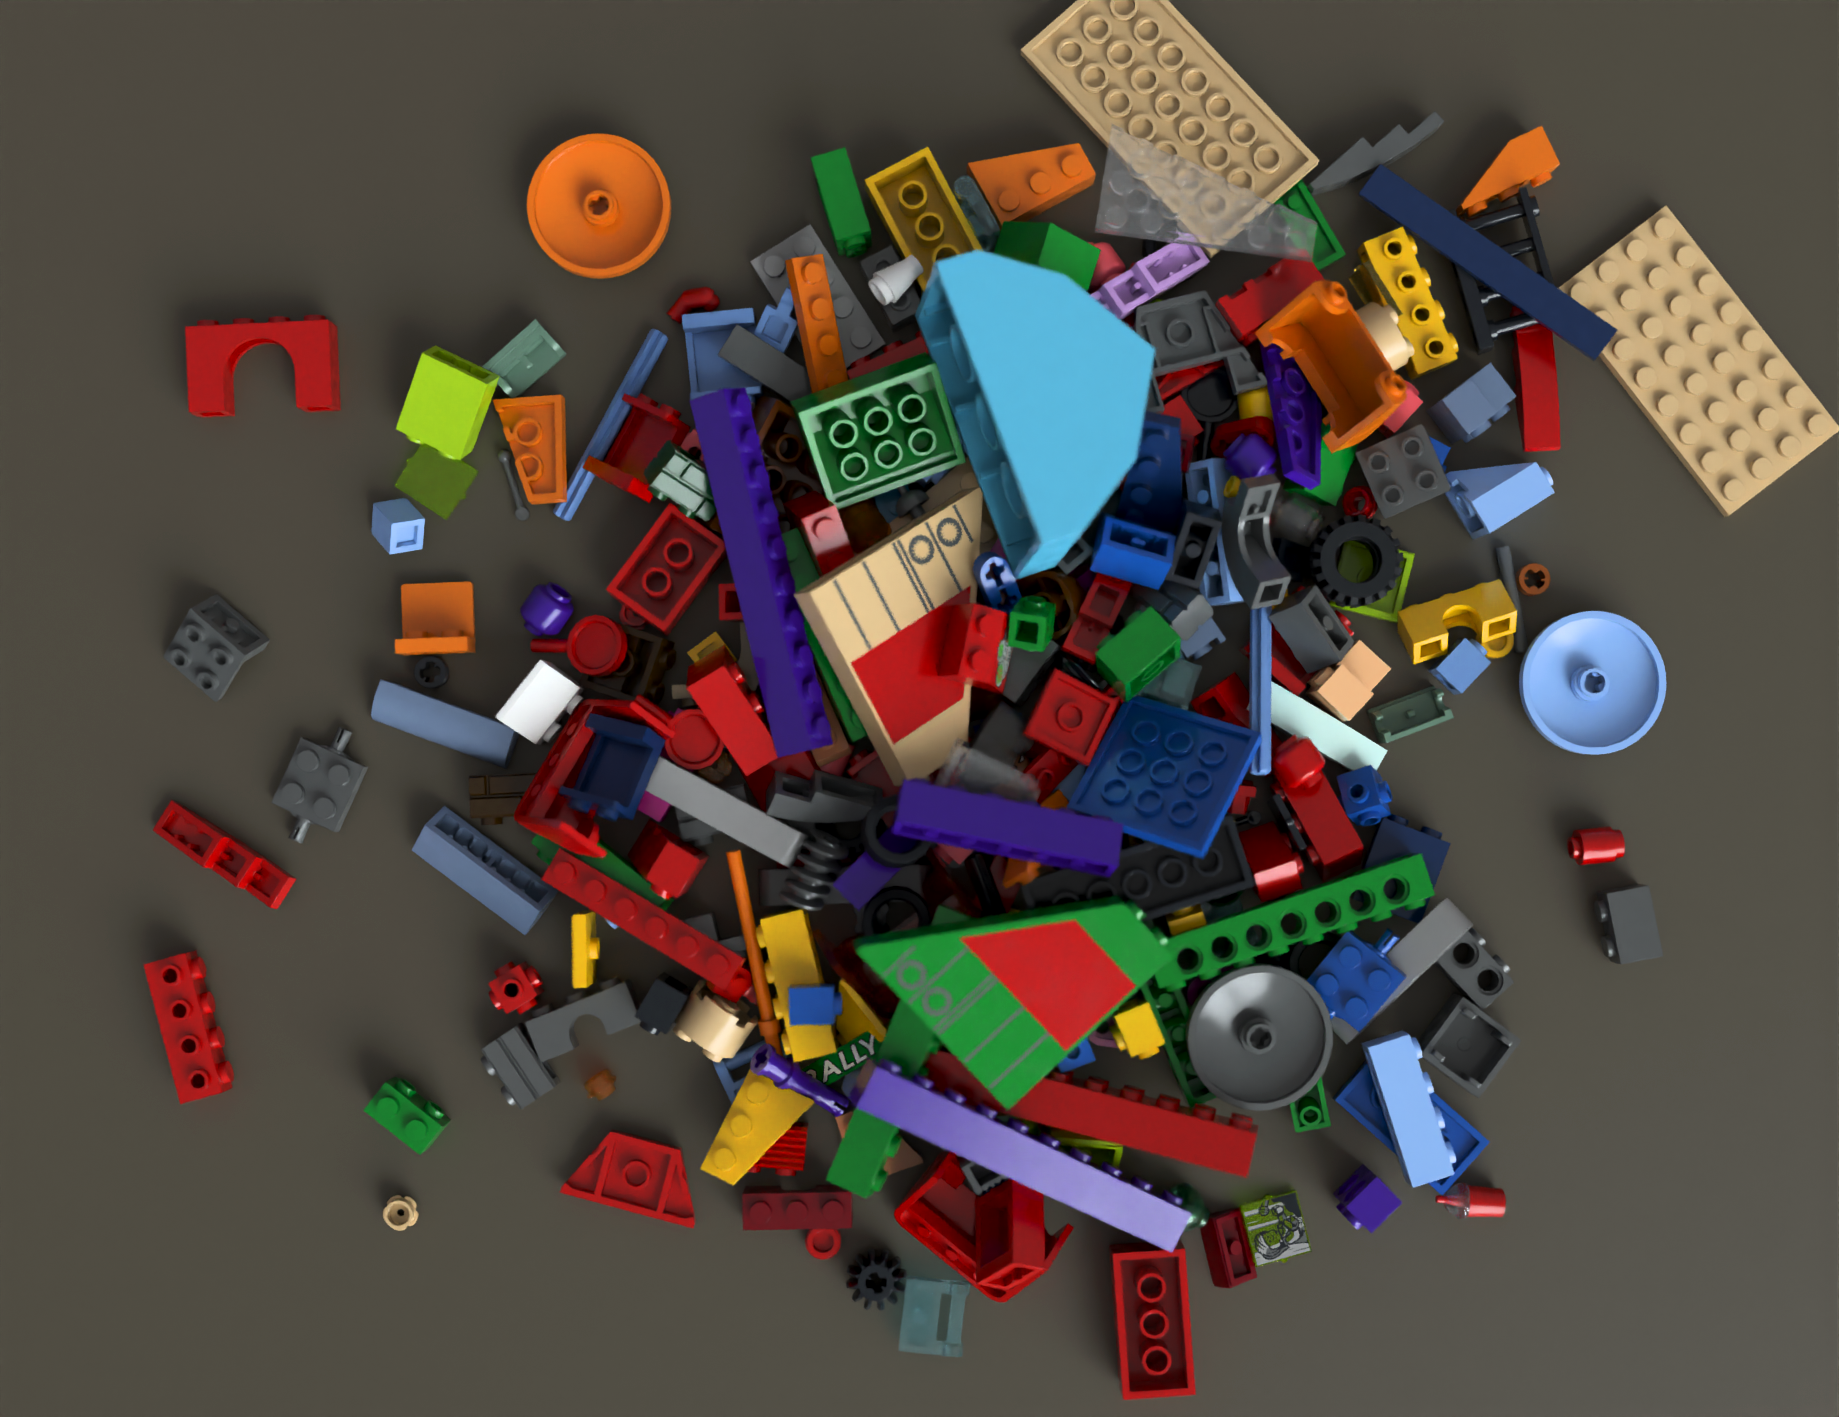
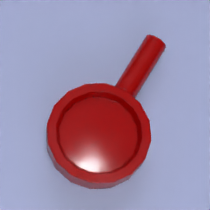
M592 615L577 622L570 631L568 639H532L530 648L533 653H567L571 664L578 671L587 675L601 677L611 674L620 667L625 659L628 644L627 636L621 625L608 617Z
M641 694L637 695L634 700L636 704L676 732L672 739L664 738L666 740L664 746L668 756L677 765L688 770L703 769L712 765L721 756L725 744L701 709H687L672 716Z

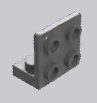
M1422 424L1355 453L1383 519L1390 518L1451 490L1427 430Z
M216 594L189 610L166 650L164 658L213 701L217 702L224 696L242 664L265 650L270 639Z

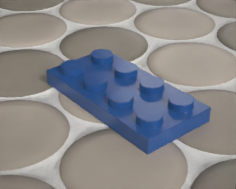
M1365 1060L1333 1096V1099L1396 1154L1368 1063ZM1433 1092L1429 1094L1432 1105L1440 1109L1445 1123V1127L1440 1129L1444 1142H1450L1456 1157V1162L1452 1163L1454 1175L1428 1183L1443 1196L1490 1142Z

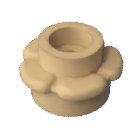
M395 1195L387 1201V1207L383 1209V1218L394 1230H405L407 1226H413L418 1219L417 1204L409 1196ZM402 1209L404 1211V1215L400 1216L398 1214V1210Z

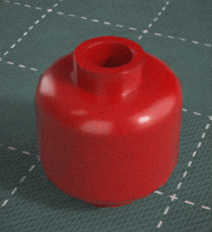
M1294 734L1272 750L1275 754L1271 760L1272 767L1289 788L1302 785L1306 790L1322 778L1319 771L1324 767L1325 759L1310 738L1306 736L1298 738Z

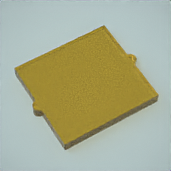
M1367 261L1355 267L1354 273L1348 279L1364 305L1369 302H1375L1384 307L1388 304L1395 310L1398 317L1401 316V310L1371 262Z

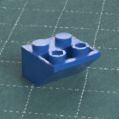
M1101 512L1090 571L1159 590L1173 562L1176 536L1170 531Z

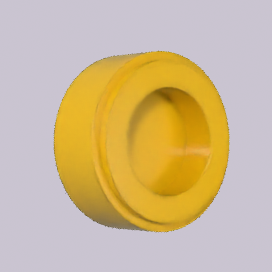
M1512 633L1481 643L1478 635H1476V641L1486 649L1487 654L1485 657L1500 658L1507 655L1513 648L1514 636Z

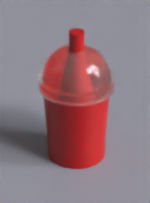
M1458 1182L1452 1185L1444 1196L1436 1195L1435 1197L1436 1203H1444L1446 1210L1458 1219H1466L1467 1217H1503L1506 1208V1198L1502 1188L1467 1185L1465 1182Z

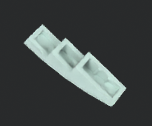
M1271 681L1272 726L1290 737L1296 734L1298 738L1302 736L1310 738L1324 757L1342 765L1349 771L1371 765L1375 770L1378 769L1387 753L1386 749Z

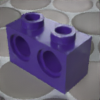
M1364 1164L1333 1193L1340 1201L1336 1208L1357 1230L1364 1226L1371 1234L1403 1203Z

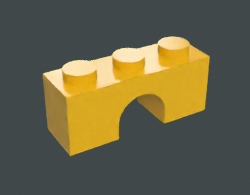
M1498 579L1488 583H1479L1473 588L1454 594L1448 593L1438 599L1422 604H1413L1398 611V634L1413 664H1417L1448 654L1447 630L1455 626H1466L1473 629L1481 643L1515 633L1517 610L1501 580Z

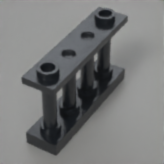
M1526 187L1518 190L1516 195L1518 204L1466 220L1464 217L1459 218L1476 231L1522 218L1528 238L1499 247L1513 257L1532 252L1537 268L1536 273L1554 285L1535 217L1540 216L1538 203L1535 195H1528ZM1455 209L1449 210L1450 213L1457 217ZM1451 261L1477 355L1492 351L1494 347L1493 341L1498 340L1499 335L1540 324L1526 313L1496 322L1493 319L1487 320L1483 307L1488 306L1489 301L1502 297L1489 287L1477 286L1475 277Z

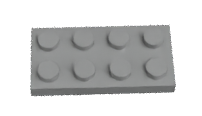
M809 224L756 257L750 263L778 307L784 291L790 286L785 261L791 258L823 254L847 371L851 368L850 364L864 356L873 355L884 348L886 343L816 232ZM794 309L792 315L796 317V313H795V309ZM797 327L794 334L802 345L799 327Z

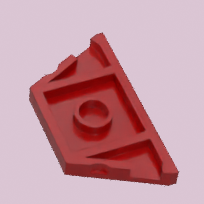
M612 1129L560 1189V1193L689 1228H694L696 1223L682 1148Z

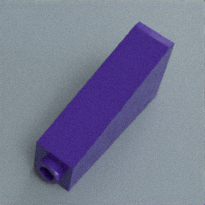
M892 825L878 838V842L885 849L895 853L909 851L917 841L916 838L891 834ZM865 852L833 886L859 911L901 868L885 867L875 862Z

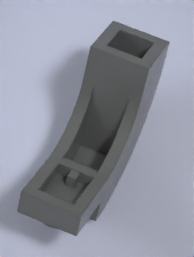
M1274 474L1242 479L1237 496L1226 498L1223 508L1222 541L1227 566L1235 587L1251 610L1282 604L1291 575L1278 560L1269 534L1270 514L1280 486V482Z

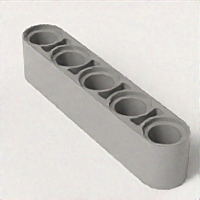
M661 755L645 791L789 868L794 865L798 853L804 847V840H807L809 837L800 830L776 817L766 815L765 811Z
M1448 898L1437 905L1387 953L1392 964L1407 976L1361 1032L1474 925ZM1335 1016L1332 1018L1333 1031L1347 1045L1360 1034L1345 1020Z

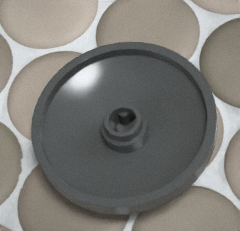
M1253 963L1241 968H1232L1214 978L1196 998L1186 1025L1187 1054L1198 1078L1210 1092L1222 1101L1247 1110L1262 1111L1276 1109L1304 1096L1324 1073L1333 1045L1331 1018L1325 1002L1319 993L1295 972L1278 965Z

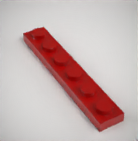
M559 848L541 879L725 991H728L746 960L743 956L564 849Z

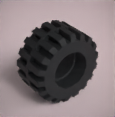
M1349 515L1337 521L1335 520L1317 534L1316 539L1309 546L1311 549L1310 554L1306 557V563H1309L1307 575L1308 578L1312 577L1327 602L1333 601L1336 603V606L1340 607L1350 606V608H1357L1382 599L1387 595L1388 591L1395 587L1397 584L1395 580L1401 576L1403 569L1399 567L1400 562L1403 561V552H1398L1397 546L1401 544L1398 538H1392L1390 533L1393 530L1388 525L1383 527L1380 525V520L1376 518L1367 519L1366 515H1357L1355 517ZM1347 541H1356L1363 544L1372 555L1373 569L1369 578L1363 582L1353 583L1346 580L1336 568V551L1341 544Z

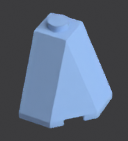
M1537 462L1450 471L1446 473L1451 490L1446 492L1445 495L1472 540L1493 532L1555 493L1551 487L1553 480L1549 472L1544 467H1539Z

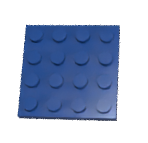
M1135 695L1127 703L1123 701L1067 808L1076 811L1078 815L1088 817L1103 815L1113 819V822L1123 824V833L1204 858L1261 744V732Z

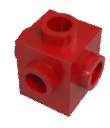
M510 961L494 971L497 978L488 983L491 988L488 994L498 1010L503 1008L505 1013L508 1014L516 1009L520 1015L538 1004L534 997L543 993L544 990L541 986L543 984L542 978L534 966L529 967L526 961L515 966L513 961ZM509 983H514L518 986L519 991L516 996L509 989Z

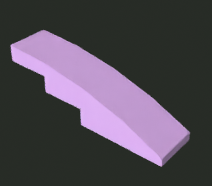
M1188 233L1136 262L1131 269L1106 282L1098 291L1090 296L1118 319L1123 320L1134 313L1136 307L1152 302L1208 265L1210 261L1197 241Z

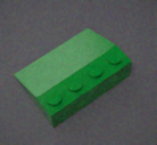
M926 352L790 401L824 496L836 505L837 510L966 463L937 364Z

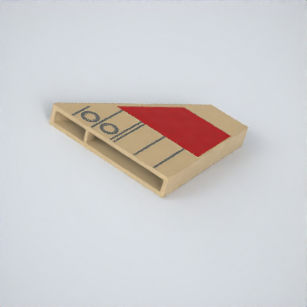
M980 487L961 490L794 594L895 786H901L903 779L922 778L929 781V774L936 769L941 770L953 765L958 760L956 756L967 749L971 685L938 676L952 606L976 603L977 582L973 574V565L979 556L983 499V492Z

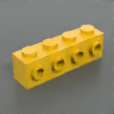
M1400 227L1363 242L1357 249V253L1377 301L1381 307L1388 304L1395 310L1399 319V323L1396 325L1402 336H1405L1414 348V355L1409 357L1407 364H1405L1410 380L1443 368L1457 360V341L1451 332L1447 333L1442 321L1445 319L1443 308L1440 302L1434 300L1429 290L1431 280L1427 270L1424 267L1420 268L1415 256L1417 254V246L1413 237L1410 234L1406 235L1404 228Z

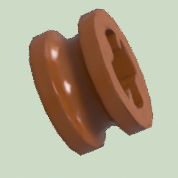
M1538 563L1525 565L1515 574L1518 591L1526 596L1539 595L1545 592L1550 585L1549 571ZM1526 572L1529 574L1537 572L1540 579L1536 581L1540 583L1538 588L1535 585L1526 586L1524 580L1528 579V577H1525Z

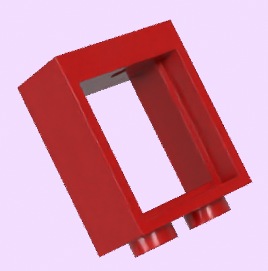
M1010 1178L996 1188L990 1189L988 1193L976 1200V1284L1004 1290L1013 1288L1045 1269L1044 1194Z

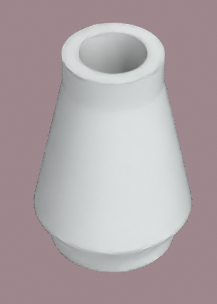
M910 255L900 262L873 273V279L868 282V285L874 296L883 305H887L890 302L896 303L924 270L920 262L913 255Z

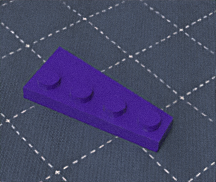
M1260 343L1283 476L1311 490L1321 484L1322 402L1293 357L1283 360L1280 355L1283 349L1280 346L1271 343L1269 346L1264 347Z

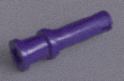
M767 1043L758 1048L754 1053L750 1064L752 1073L759 1076L764 1074L772 1079L774 1085L779 1089L791 1088L793 1091L814 1100L817 1105L830 1112L833 1116L838 1117L845 1112L834 1103L837 1102L847 1108L849 1103L848 1097L800 1070L799 1063H794L793 1058H784L776 1053L774 1046Z

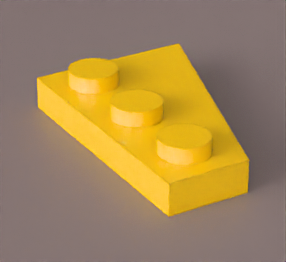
M749 1070L700 1169L734 1186L815 1101L789 1088L779 1089L774 1085L773 1080L762 1075H756Z

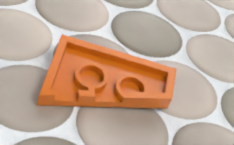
M560 394L493 399L495 409L499 413L504 427L503 432L514 455V463L528 502L532 505L567 502L565 398Z

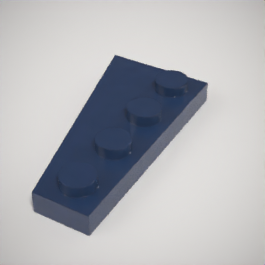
M1149 411L1144 412L1137 458L1127 471L1115 516L1173 533L1183 505L1181 418Z

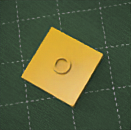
M583 910L572 916V986L574 988H587L597 981L596 959L600 957L599 937H596V912L592 910Z

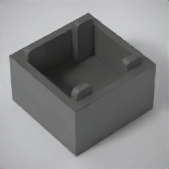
M1456 993L1451 995L1418 1040L1424 1060L1477 1098L1482 1095L1521 1042V1039L1466 998Z

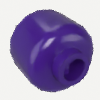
M1241 433L1223 453L1226 457L1224 468L1232 476L1235 475L1240 480L1274 474L1277 470L1272 465L1277 458V452L1256 433H1251L1247 436Z
M549 582L547 585H536L520 608L521 616L526 621L524 627L539 637L543 634L557 635L574 611L570 593L553 582Z

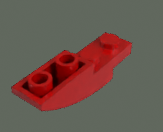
M1097 573L1080 608L1079 617L1073 623L1061 650L1094 665L1096 662L1095 653L1099 651L1097 646L1108 636L1132 586V582Z

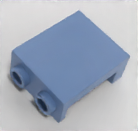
M753 308L682 315L691 388L690 400L723 388H746L750 402L755 404L756 399H760L763 396L761 384L752 380L749 375L718 356L719 351L736 324L750 333H754L757 326Z

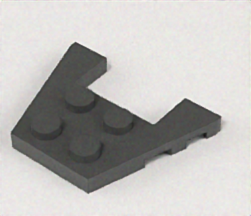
M1205 290L1138 306L1134 311L1133 331L1155 348L1145 411L1162 414L1165 410L1155 377L1221 360L1224 361L1234 395L1264 388L1268 384L1262 372L1259 373L1251 362V356L1245 347H1241L1230 331L1231 327Z

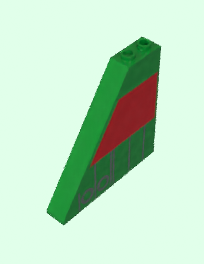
M1117 896L859 937L853 942L856 952L1007 1110L1173 958L1165 948L1170 943L1155 926L1149 931L1141 922L1145 914L1131 900L1124 904Z

